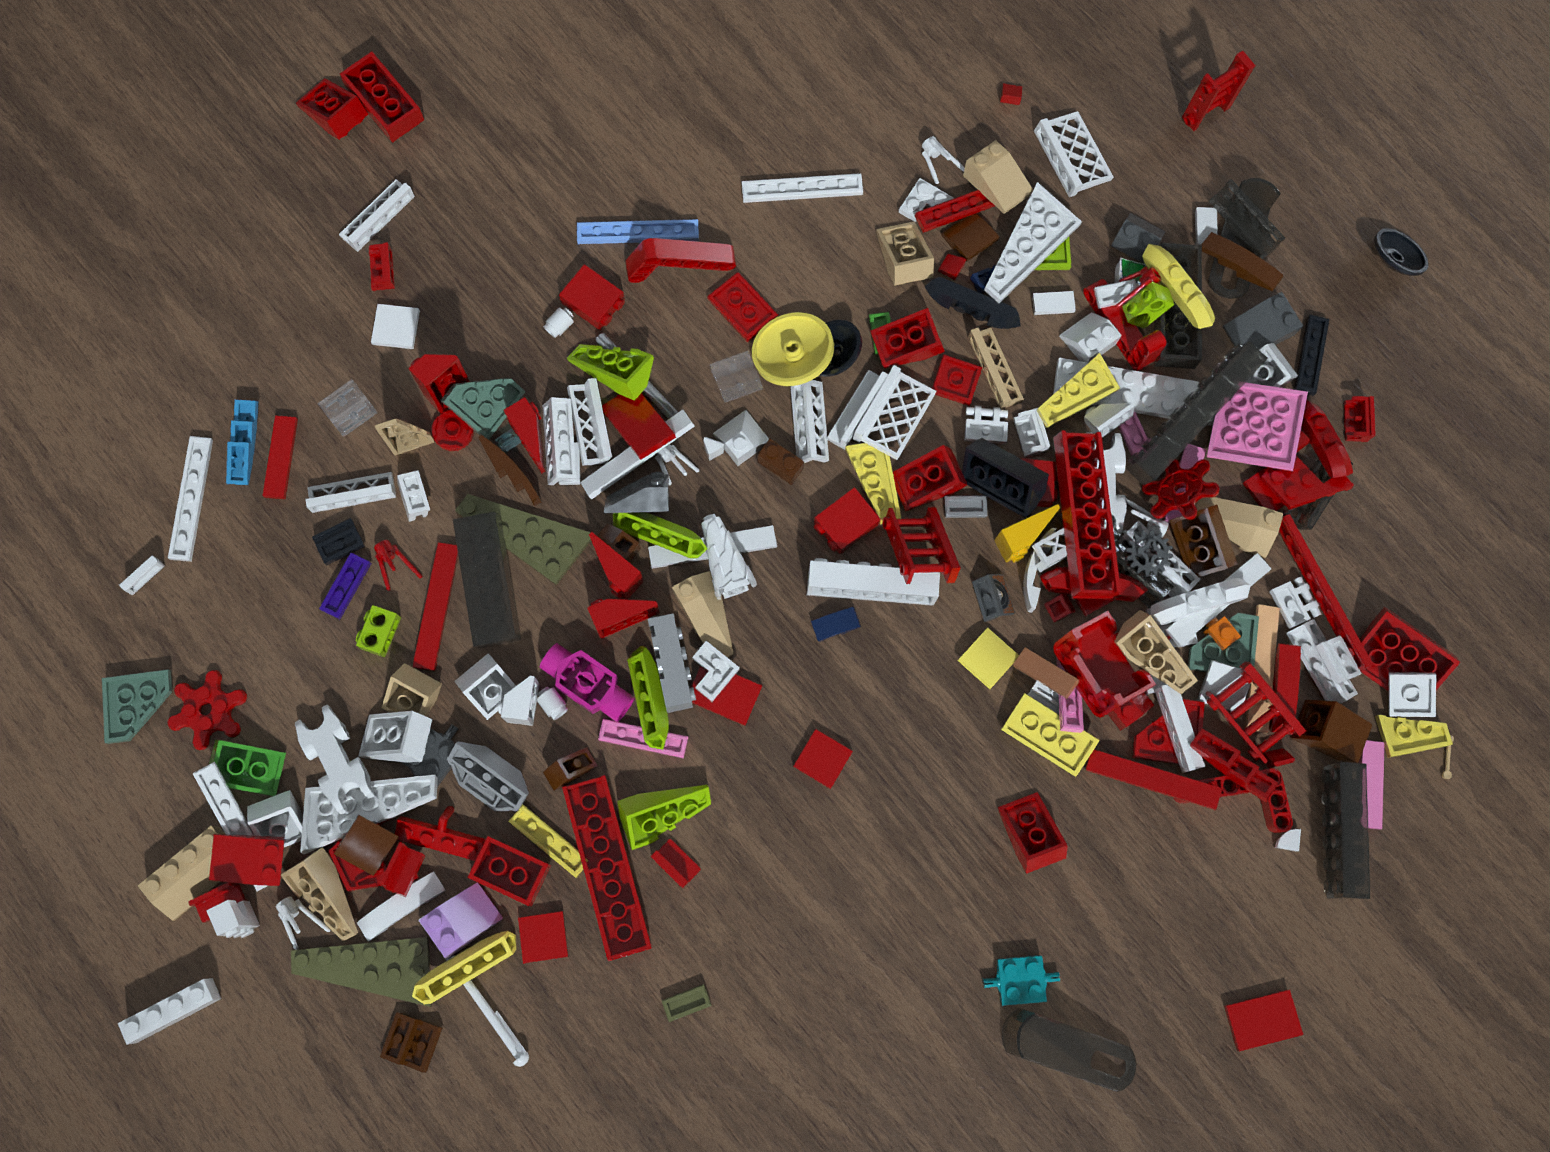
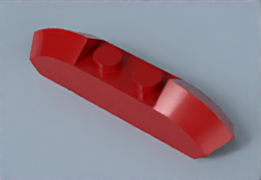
M1306 399L1301 426L1304 434L1310 439V444L1329 477L1349 476L1353 473V469L1343 443L1323 410Z
M1068 567L1056 568L1040 576L1043 586L1048 592L1071 594ZM1119 573L1121 592L1111 600L1134 602L1148 589L1138 580Z

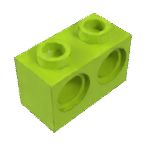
M1151 282L1122 307L1128 323L1145 329L1174 305V301L1169 288Z
M372 605L371 610H368L365 614L363 629L359 630L356 636V646L367 652L386 657L401 617L397 613ZM385 616V622L382 625H377V619ZM372 636H377V642L369 646V639Z

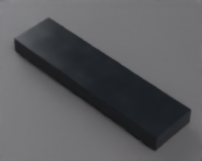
M1315 315L1307 317L1294 390L1306 391L1308 395L1312 396L1317 393L1330 319Z

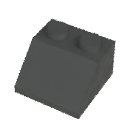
M1130 213L1111 246L1145 264L1142 255L1147 245H1158L1165 231Z

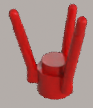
M1146 266L1142 270L1120 279L1119 282L1142 276L1139 279L1141 285L1118 302L1116 307L1123 305L1151 282L1160 285L1162 278L1154 267L1148 269Z
M383 540L374 546V550L377 553L375 557L379 563L388 591L391 588L383 561L388 563L392 571H395L396 568L392 562L395 554L418 578H422L421 573L399 551L396 544L392 545L389 540Z

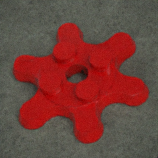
M1170 459L1164 464L1166 476L1160 481H1148L1142 487L1146 495L1158 496V502L1150 510L1151 515L1157 519L1165 517L1172 510H1178L1185 519L1193 520L1197 516L1196 502L1201 498H1213L1219 494V485L1217 483L1202 480L1210 470V463L1205 459L1197 461L1189 469H1182L1178 460ZM1179 488H1186V492L1176 493Z
M217 670L209 671L206 674L204 685L198 689L191 688L187 683H179L174 688L176 697L183 701L184 706L179 714L172 715L168 719V727L173 731H179L185 727L191 728L194 731L192 744L197 750H205L209 746L210 736L216 731H222L228 737H236L241 732V726L232 719L231 712L234 707L246 702L247 693L242 689H236L230 693L224 692L221 689L222 674ZM202 705H211L212 710L208 715L202 714Z

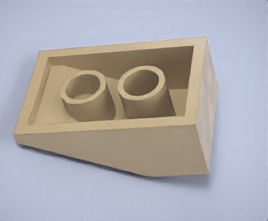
M996 140L966 160L963 176L1004 214L1029 197L1033 192L1031 185L1011 154Z
M915 221L876 229L888 274L894 286L933 277L934 257Z

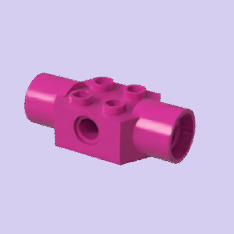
M556 643L549 649L540 663L539 667L556 679L555 686L559 691L592 714L602 711L614 721L619 722L635 700L634 696L618 686V677L615 673L582 650L572 654Z

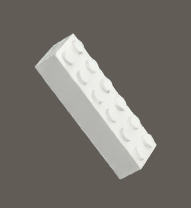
M816 558L815 561H810L807 595L934 605L939 597L940 572L914 573L911 583L906 584L899 568H894L891 564L870 566L868 562L849 564V561L837 560L834 563L827 562V559Z

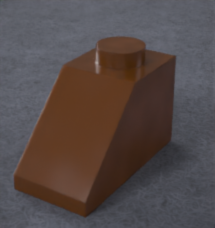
M586 747L556 760L543 771V774L555 791L572 783L598 765Z

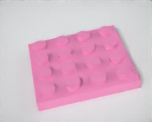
M1222 379L1207 457L1293 471L1308 392Z

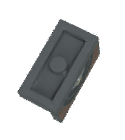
M988 574L972 581L984 622L1001 616L1015 614L1003 574Z

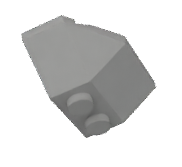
M458 741L447 758L458 784L494 811H518L529 794L521 771L486 746Z

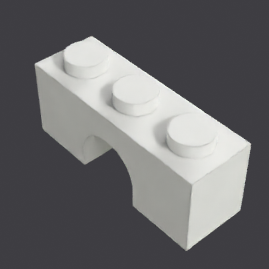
M226 900L206 910L217 936H226L227 938L241 936V938H244L254 933L253 929L260 926L250 901L236 903V900Z

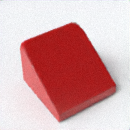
M1003 83L1000 102L1020 105L1022 86Z
M947 254L938 271L955 281L965 266L967 259Z
M1061 594L1044 604L1054 623L1076 612L1067 594Z
M1284 748L1267 751L1263 754L1268 760L1266 765L1269 769L1295 761V758Z

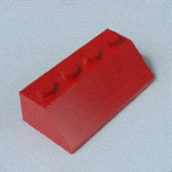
M424 354L421 358H416L408 368L425 398L440 414L449 409L440 401L449 388L456 383L470 382L456 355Z

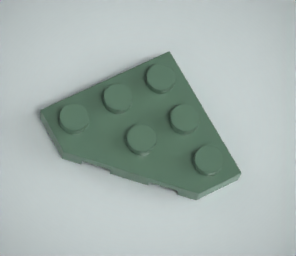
M511 378L456 383L449 388L440 401L480 436L482 435L489 440L506 418L503 410L519 401L525 391Z
M1243 613L1235 614L1228 621L1241 637L1222 650L1208 634L1189 648L1188 668L1193 671L1207 673L1211 660L1240 668L1239 666L1247 661L1254 667L1259 616Z
M170 670L102 678L104 741L106 744L128 742L133 739L172 693Z

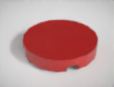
M446 410L439 417L437 416L431 427L432 436L436 444L448 451H459L467 447L474 435V430L452 410Z

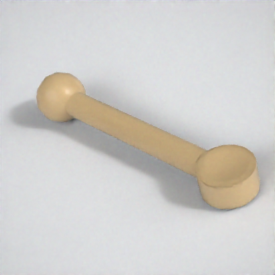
M1451 745L1446 746L1445 771L1441 774L1444 779L1452 777V773L1449 771Z

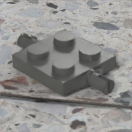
M451 724L444 734L430 728L422 762H402L411 769L414 774L413 777L436 775L438 778L437 787L440 785L452 768L447 758L455 746L451 739L459 730L457 727Z

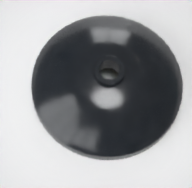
M1386 228L1381 229L1375 235V249L1382 262L1388 268L1408 276L1422 275L1428 269L1429 263L1426 254L1413 239L1404 233Z
M833 320L826 323L834 340V353L829 365L820 376H835L846 371L854 364L861 352V333L853 323L846 320Z

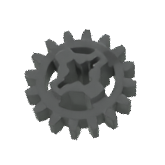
M1144 530L1141 532V537L1135 534L1133 536L1134 541L1130 540L1127 543L1131 548L1125 550V553L1130 554L1125 560L1132 562L1129 567L1130 569L1137 568L1136 574L1143 571L1144 577H1147L1151 572L1154 577L1157 575V570L1163 573L1165 571L1164 566H1170L1171 563L1167 559H1171L1173 554L1168 553V551L1173 547L1166 545L1169 540L1168 538L1161 539V532L1155 536L1154 530H1151L1148 535ZM1146 540L1143 547H1136L1139 542ZM1148 549H1150V553L1153 554L1150 558H1148V554L1144 553ZM1136 557L1141 560L1142 564H1140V563L1138 562V560L1136 559ZM1154 560H1162L1159 565L1152 567Z

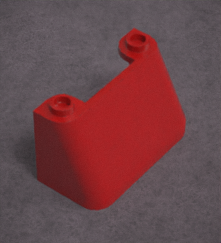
M1109 611L1072 629L1059 639L1053 647L1054 653L1065 671L1079 680L1076 686L1077 690L1091 712L1099 718L1106 716L1156 685L1151 674L1147 671L1140 669L1135 672L1115 643L1111 635L1116 632L1117 626L1115 619Z

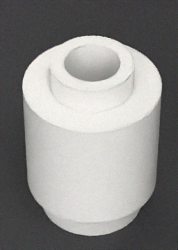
M559 307L545 321L546 324L543 327L551 336L556 338L558 335L561 336L574 323L572 320L574 315L567 308L561 309Z
M545 687L538 693L537 702L548 717L556 720L567 712L568 709L566 708L565 701L554 687Z

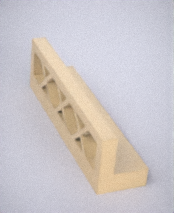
M990 327L982 331L979 328L971 330L968 336L969 342L980 366L983 367V373L1000 409L1002 410L1023 402L1024 398L992 328ZM983 336H989L991 340L990 347H987ZM990 353L998 355V365L994 363ZM998 370L1006 373L1008 377L1006 383L1002 381ZM1007 389L1014 391L1017 398L1011 400Z

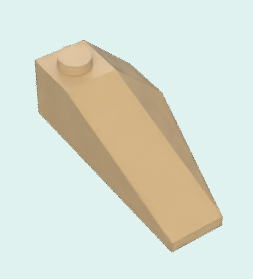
M393 419L375 425L377 432L395 456L435 442L429 431L401 419Z
M1204 497L1196 502L1197 511L1217 504L1229 539L1240 546L1239 548L1244 552L1253 555L1258 553L1262 558L1267 557L1278 535L1283 513L1261 506L1216 497Z
M708 571L691 576L673 586V594L702 644L705 641L709 642L727 658L734 655L722 595L721 600H718L714 594L711 572Z
M1139 610L1123 623L1115 643L1127 659L1166 685L1168 684L1169 687L1180 694L1198 681L1151 615Z
M323 847L281 874L291 891L298 898L302 896L310 903L308 908L313 913L315 911L319 912L324 917V923L342 941L358 933L336 867L330 855L325 852Z

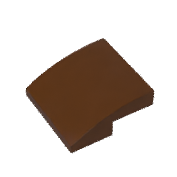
M977 214L963 218L941 233V236L953 250L956 249L963 258L967 259L966 262L999 240V235Z
M358 814L334 854L374 876L395 844L398 836Z
M396 1012L380 1057L398 1065H405L422 1073H427L443 1027Z

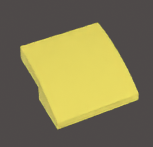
M987 628L958 661L985 686L991 689L1012 666L1019 655Z

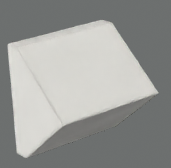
M704 437V448L709 461L724 453V443Z

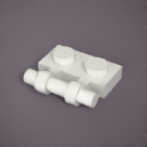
M977 405L966 407V415H972L974 419H966L964 441L975 442L980 438H984L995 444L1007 443L1008 422H1002L1000 418H1007L1008 410H1001L1000 407L988 409ZM981 416L992 417V421L981 420Z
M1302 576L1294 580L1297 588H1294L1290 581L1269 591L1277 607L1280 608V613L1289 629L1310 620L1307 611H1310L1314 618L1321 615L1318 608L1320 605L1317 600L1314 601L1309 591L1311 588L1308 583L1305 584ZM1298 594L1302 595L1306 605H1303Z

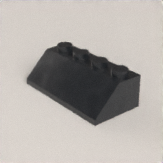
M980 438L966 447L962 473L968 486L1020 516L1029 518L1046 492L1049 474L984 438Z

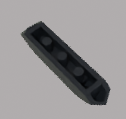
M942 277L935 278L925 285L929 295L938 304L947 309L953 307L957 312L970 314L976 320L988 322L987 326L994 328L1010 329L1021 326L1017 309L1008 304L998 303L991 297Z

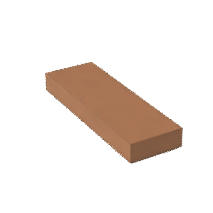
M1026 647L1013 663L1015 668L1068 699L1079 683L1077 678Z

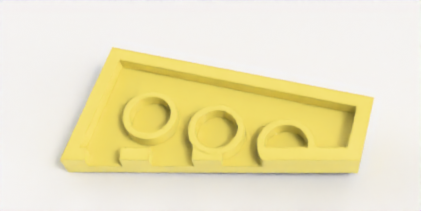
M1099 353L1036 411L1045 427L1048 428L1117 392L1120 387Z
M866 443L845 446V450L870 504L881 519L880 524H883V518L886 517L888 508H893L896 518L901 519L890 456Z

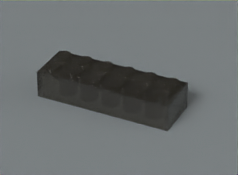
M1161 243L1159 246L1167 250L1178 261L1202 292V245ZM1174 302L1171 308L1154 321V331H1161L1166 339V346L1154 361V366L1195 369L1202 361V328L1194 327Z
M494 511L453 519L473 647L485 648L521 641L501 515Z
M1338 762L1324 766L1321 774V779L1324 783L1322 803L1325 805V813L1322 817V823L1325 827L1323 847L1326 849V858L1323 861V867L1326 871L1324 891L1327 893V899H1370L1367 764Z

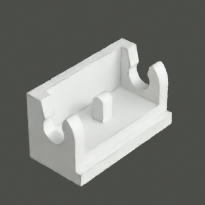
M1038 408L1018 413V416L1013 419L1024 458L1046 453L1050 447L1044 423L1036 411Z
M419 471L397 475V484L409 522L414 521L418 515L426 517L430 507Z

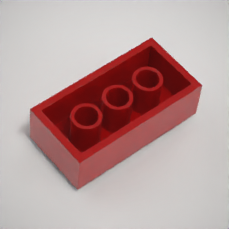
M372 51L339 73L348 91L358 97L369 116L392 143L424 121L419 106Z

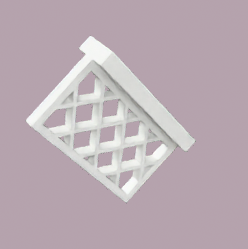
M1078 111L1049 121L1047 118L1039 121L1034 133L1068 197L1075 196L1079 191L1111 181L1114 178ZM1075 119L1078 127L1074 128L1067 125L1068 121ZM1056 125L1062 128L1061 134L1054 132L1052 126ZM1067 130L1074 133V139L1064 136V131ZM1078 135L1085 138L1086 145L1076 141ZM1061 141L1070 144V150L1064 149ZM1074 146L1084 150L1082 156L1072 152ZM1087 152L1095 156V162L1085 158ZM1070 157L1080 161L1078 167L1071 164ZM1083 163L1093 167L1091 173L1081 169ZM1095 169L1103 171L1105 176L1099 177L1095 175ZM1079 174L1088 177V182L1082 184L1078 177Z
M894 365L855 430L853 440L859 443L863 441L898 460L937 391L900 372L901 368ZM901 380L907 382L910 390L900 392L899 382ZM923 391L929 394L927 400L918 401L916 392ZM912 394L915 403L905 405L902 396ZM898 397L901 406L891 408L889 399ZM917 407L918 416L909 418L906 409ZM903 410L905 419L895 422L892 412ZM889 413L892 423L881 425L880 415ZM907 423L909 432L899 435L897 425ZM893 427L896 436L885 438L883 429ZM879 430L882 439L874 441L868 438L870 432ZM898 441L899 449L897 453L888 448L887 442Z

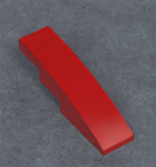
M1278 643L1274 666L1273 691L1296 717L1301 646ZM1275 716L1271 719L1269 731L1275 733L1283 726L1284 721L1280 716Z
M1203 728L1190 744V747L1211 765L1264 802L1269 799L1278 786L1277 781L1259 771V766L1240 755L1241 751Z

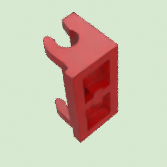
M389 243L370 245L372 291L395 289L393 253Z
M1353 396L1352 400L1344 401L1345 441L1368 442L1376 436L1374 396Z

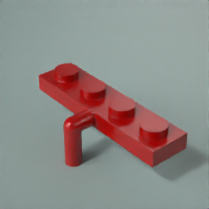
M453 806L446 807L439 817L438 826L400 816L397 819L395 835L398 836L397 840L476 861L485 842V838L446 828L449 818L455 811Z

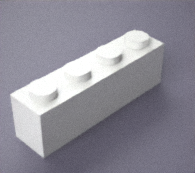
M213 978L202 979L119 1022L118 1026L126 1045L138 1043L222 998Z

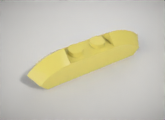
M1148 244L1142 255L1144 263L1149 269L1154 267L1162 278L1160 284L1169 288L1172 299L1191 324L1198 329L1213 326L1215 316L1209 302L1178 261L1161 246Z
M509 931L494 934L442 963L416 983L412 997L424 1005L435 1002L513 955L516 951V935Z

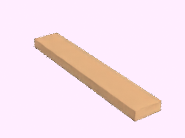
M1258 604L1255 615L1259 616L1254 668L1267 684L1273 688L1280 608ZM1252 682L1248 690V698L1255 693L1254 690L1257 689ZM1266 699L1258 701L1246 711L1245 728L1269 710L1270 704ZM1269 721L1255 732L1267 734L1269 732Z

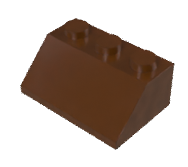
M1217 504L1198 510L1197 516L1193 520H1187L1183 516L1169 520L1184 564L1198 577L1238 565Z

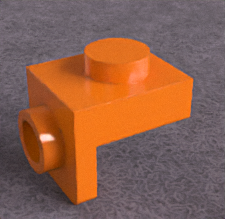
M1225 616L1219 620L1216 617L1206 624L1208 629L1203 632L1205 636L1209 634L1222 650L1241 637Z

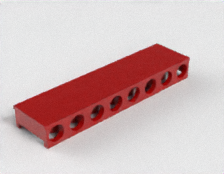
M1062 430L1053 439L1072 599H1113L1115 595L1121 592L1102 435L1101 432H1096L1095 434L1066 433V430Z
M603 775L595 779L562 787L608 962L652 949L606 776Z

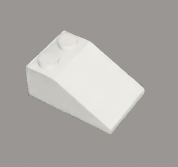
M414 711L369 715L359 757L398 762H422L432 719Z

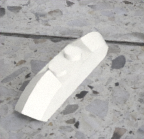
M1236 578L1177 595L1151 605V617L1160 626L1239 602L1248 598L1251 584Z

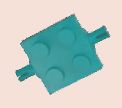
M1042 955L996 959V978H983V987H997L1002 1006L1047 1002V982H1060L1059 972H1045Z

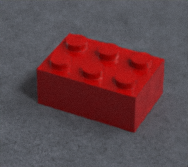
M487 836L467 878L532 907L552 865Z

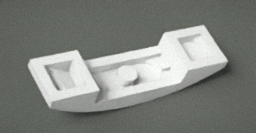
M1051 528L1041 540L1055 533L1056 529ZM1044 544L1040 547L1044 553H1048L1052 546ZM1034 550L1028 560L1023 582L1025 605L1027 611L1031 613L1036 609L1041 588L1033 586L1037 571L1035 565L1039 563L1040 559Z
M432 872L413 883L406 897L398 894L394 895L360 919L357 924L369 942L386 931L388 927L446 890L435 872Z

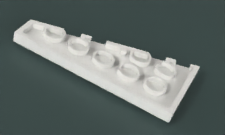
M1038 182L984 289L998 303L1007 297L1082 223L1080 219Z
M426 775L371 781L374 796L369 799L360 788L350 789L344 798L347 812L342 815L337 812L331 801L323 794L321 787L305 788L300 852L306 854L342 839L347 834L358 814L378 824L437 799V776Z

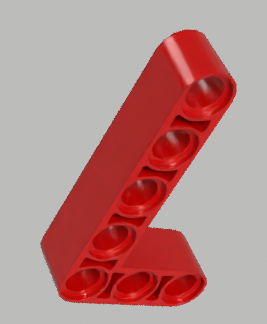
M660 238L643 240L625 261L628 281L631 283L643 282L658 266L728 271L736 267L734 249L730 244Z
M1101 279L1084 288V296L1094 312L1110 320L1122 336L1116 345L1132 369L1138 371L1157 359L1166 346V339L1159 330H1155L1143 337L1136 325L1127 322L1123 305L1120 307L1114 305L1098 309L1094 288L1108 285L1104 279Z
M1274 768L1259 770L1265 775H1271L1272 779L1278 782V786L1271 794V796L1273 795L1277 798V806L1271 803V796L1266 802L1261 800L1266 826L1273 833L1286 832L1291 829L1293 820L1282 774ZM1227 776L1197 780L1222 788L1220 798L1250 793ZM1224 781H1228L1231 785L1229 792L1223 787ZM1173 798L1176 802L1180 804L1190 803L1177 798ZM1277 817L1283 822L1281 828L1276 825Z

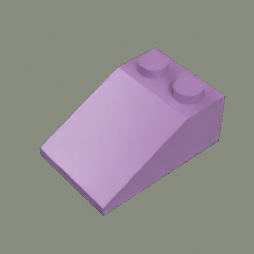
M477 882L432 910L419 921L444 958L448 960L503 920V917Z

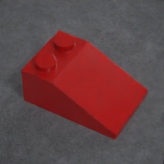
M326 78L296 102V105L328 134L338 140L345 137L352 128L360 124L369 115L356 95Z
M928 308L870 331L884 369L894 365L898 366L926 360L945 352Z
M524 397L503 411L510 426L542 474L545 472L542 429L539 423L541 417L533 402L529 403Z
M945 445L893 471L896 491L905 511L938 500L968 486L952 449Z
M591 532L589 536L610 584L611 593L618 599L623 597L625 600H628L644 582L641 572Z
M598 599L593 601L590 607H587L601 639L660 614L657 602L646 600Z
M1038 792L998 807L1015 854L1026 874L1066 859L1068 845Z
M214 834L209 880L250 885L280 886L285 837Z

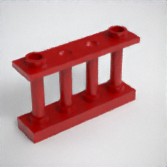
M1244 51L1236 54L1229 69L1214 80L1208 73L1204 75L1182 116L1185 124L1193 131L1198 129L1204 116L1216 107H1221L1224 112L1231 108L1256 66Z
M928 507L927 513L923 518L897 519L893 508H888L886 517L883 518V528L887 531L900 566V574L903 575L905 583H911L914 573L941 572L946 583H955L961 567L937 508ZM900 527H923L927 533L902 534ZM906 542H929L933 548L908 549ZM911 557H935L939 564H914Z
M1245 661L1239 666L1243 671L1241 677L1217 696L1207 691L1205 695L1209 699L1206 702L1214 711L1219 710L1250 748L1247 751L1255 761L1260 760L1265 764L1268 762L1263 755L1266 750L1288 733L1301 736L1306 730L1253 665ZM1252 682L1257 688L1254 690L1255 693L1228 713L1221 703L1246 683L1250 684ZM1266 699L1270 704L1269 710L1242 730L1235 720L1258 701ZM1280 716L1284 721L1283 726L1256 747L1249 736L1273 717Z

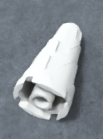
M715 514L704 517V522L701 525L716 598L721 600V594L726 599L749 590L747 585L750 583L754 588L757 585L756 579L749 566L746 565L719 516L716 517Z

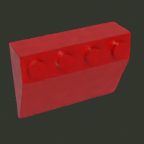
M1385 606L1360 638L1373 663V666L1362 671V673L1387 691H1389V673H1435L1437 690L1460 664L1457 656Z

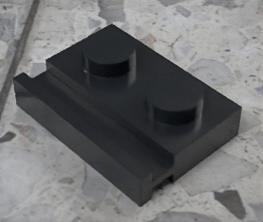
M351 518L312 536L326 566L365 547Z

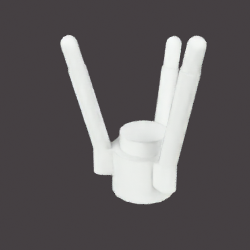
M934 136L924 141L922 148L925 151L922 155L926 159L935 184H938L939 181L930 160L931 156L936 158L942 154L964 172L965 168Z
M669 444L656 453L655 459L659 463L664 475L668 474L663 461L666 463L672 461L684 476L687 475V472L675 458L676 455L695 472H699V469L681 454L674 445L671 446Z
M1126 498V503L1136 509L1131 510V513L1148 521L1147 529L1149 531L1154 530L1155 536L1161 532L1163 537L1167 531L1168 522L1162 520V518L1157 519L1153 517L1150 512ZM1134 531L1135 534L1141 536L1139 531Z
M290 896L276 905V909L279 912L278 916L282 920L295 950H298V945L289 922L295 932L299 934L300 929L294 920L299 914L298 909L326 932L331 931L324 922L303 906L299 899L294 901Z

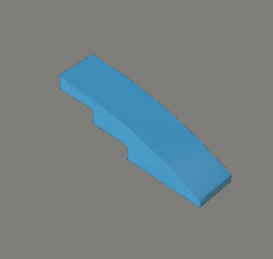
M235 400L234 421L231 420V439L227 443L226 484L249 485L256 441L258 401Z

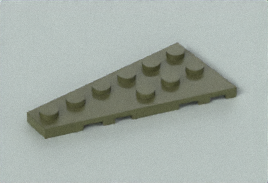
M429 937L291 950V974L424 1005L413 998L412 994L416 983L430 972ZM431 1003V1004H425V1006L431 1007V1006H432V1003Z

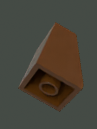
M1305 700L1298 721L1305 728L1306 732L1301 736L1293 733L1291 739L1338 761L1358 764L1373 724L1337 701Z

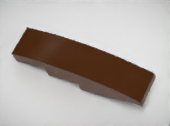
M1213 232L1208 235L1200 246L1201 252L1218 258V264L1236 271L1237 277L1267 290L1273 291L1283 278L1284 274L1254 253Z
M482 435L478 438L498 476L502 478L508 475L517 492L525 489L534 506L542 503L530 481L515 462Z

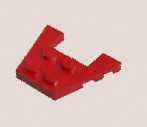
M1300 431L1297 452L1310 442V439L1302 431ZM1297 456L1293 471L1268 467L1261 477L1262 482L1289 510L1314 502L1316 499L1325 496H1333L1340 491L1351 490L1354 486L1346 476L1331 478L1322 483Z
M389 818V819H387V820H385V821H382V822L378 823L377 825H381V824H383V823H385V822L391 820V818ZM342 839L329 850L330 856L348 892L382 886L380 881L387 869L385 861L382 862L373 876L334 854ZM418 874L416 875L414 881L420 879Z

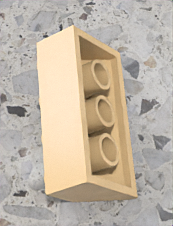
M211 825L138 885L151 904L172 921H175L192 907L188 901L211 891L222 882L209 880L213 835L225 834L220 827Z

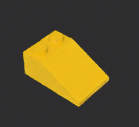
M1059 504L1000 531L994 541L1005 563L1011 560L1015 563L1024 558L1030 546L1060 509Z

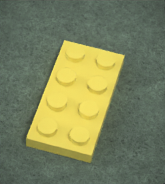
M1026 693L1023 694L1001 728L1005 733L1075 777L1100 741L1085 730L1081 733L1060 731L1059 714Z

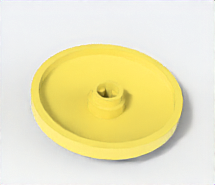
M801 312L784 314L768 322L758 332L752 345V359L759 374L765 380L780 386H796L813 380L827 368L834 353V340L827 324L812 314Z

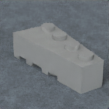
M674 614L649 618L648 623L667 713L693 708L692 701L696 700L694 688H689L687 681L692 680L689 667H684L683 660L687 659L685 647H680L679 640L683 639L681 626L676 627Z

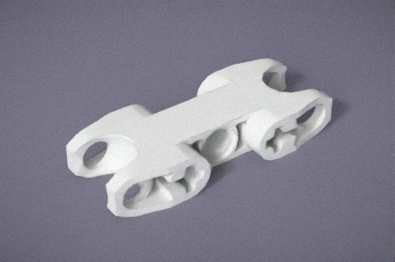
M1115 433L1112 436L1110 449L1103 451L1114 535H1120L1126 515V496L1116 495L1115 473H1124L1126 452L1121 433Z
M327 704L322 707L324 721L318 729L309 730L301 720L295 722L298 742L306 757L310 761L319 757L327 775L318 779V783L323 794L331 801L337 812L342 815L347 812L344 798L350 789L360 788L368 799L374 796L370 775L361 759L357 757L349 761L341 743L350 739V735L345 725Z

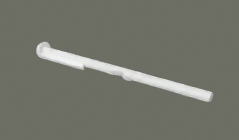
M471 980L463 984L516 1059L513 1064L518 1067L524 1066L529 1060V1054L525 1051L498 1011L494 1013Z

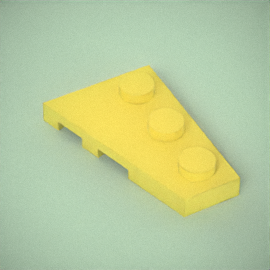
M1385 715L1375 716L1382 741L1384 742L1387 758L1453 745L1446 723L1408 720L1400 717L1392 718Z

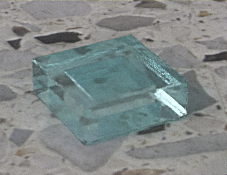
M510 429L496 438L495 442L506 453L520 444L521 440L513 429Z

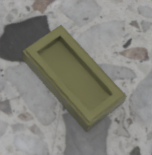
M704 984L661 1000L669 1022L712 1006Z

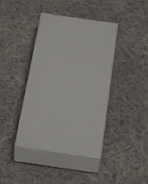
M945 496V518H986L988 516L987 496Z

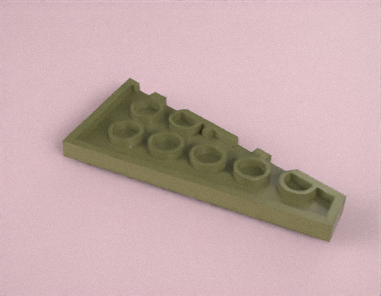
M467 494L455 509L456 513L555 585L559 583L591 542L589 536L591 532Z

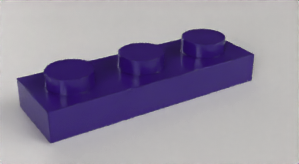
M350 553L319 609L340 620L372 563Z

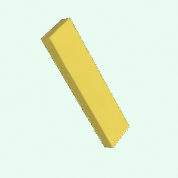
M522 804L521 808L508 822L577 878L583 871L579 850Z

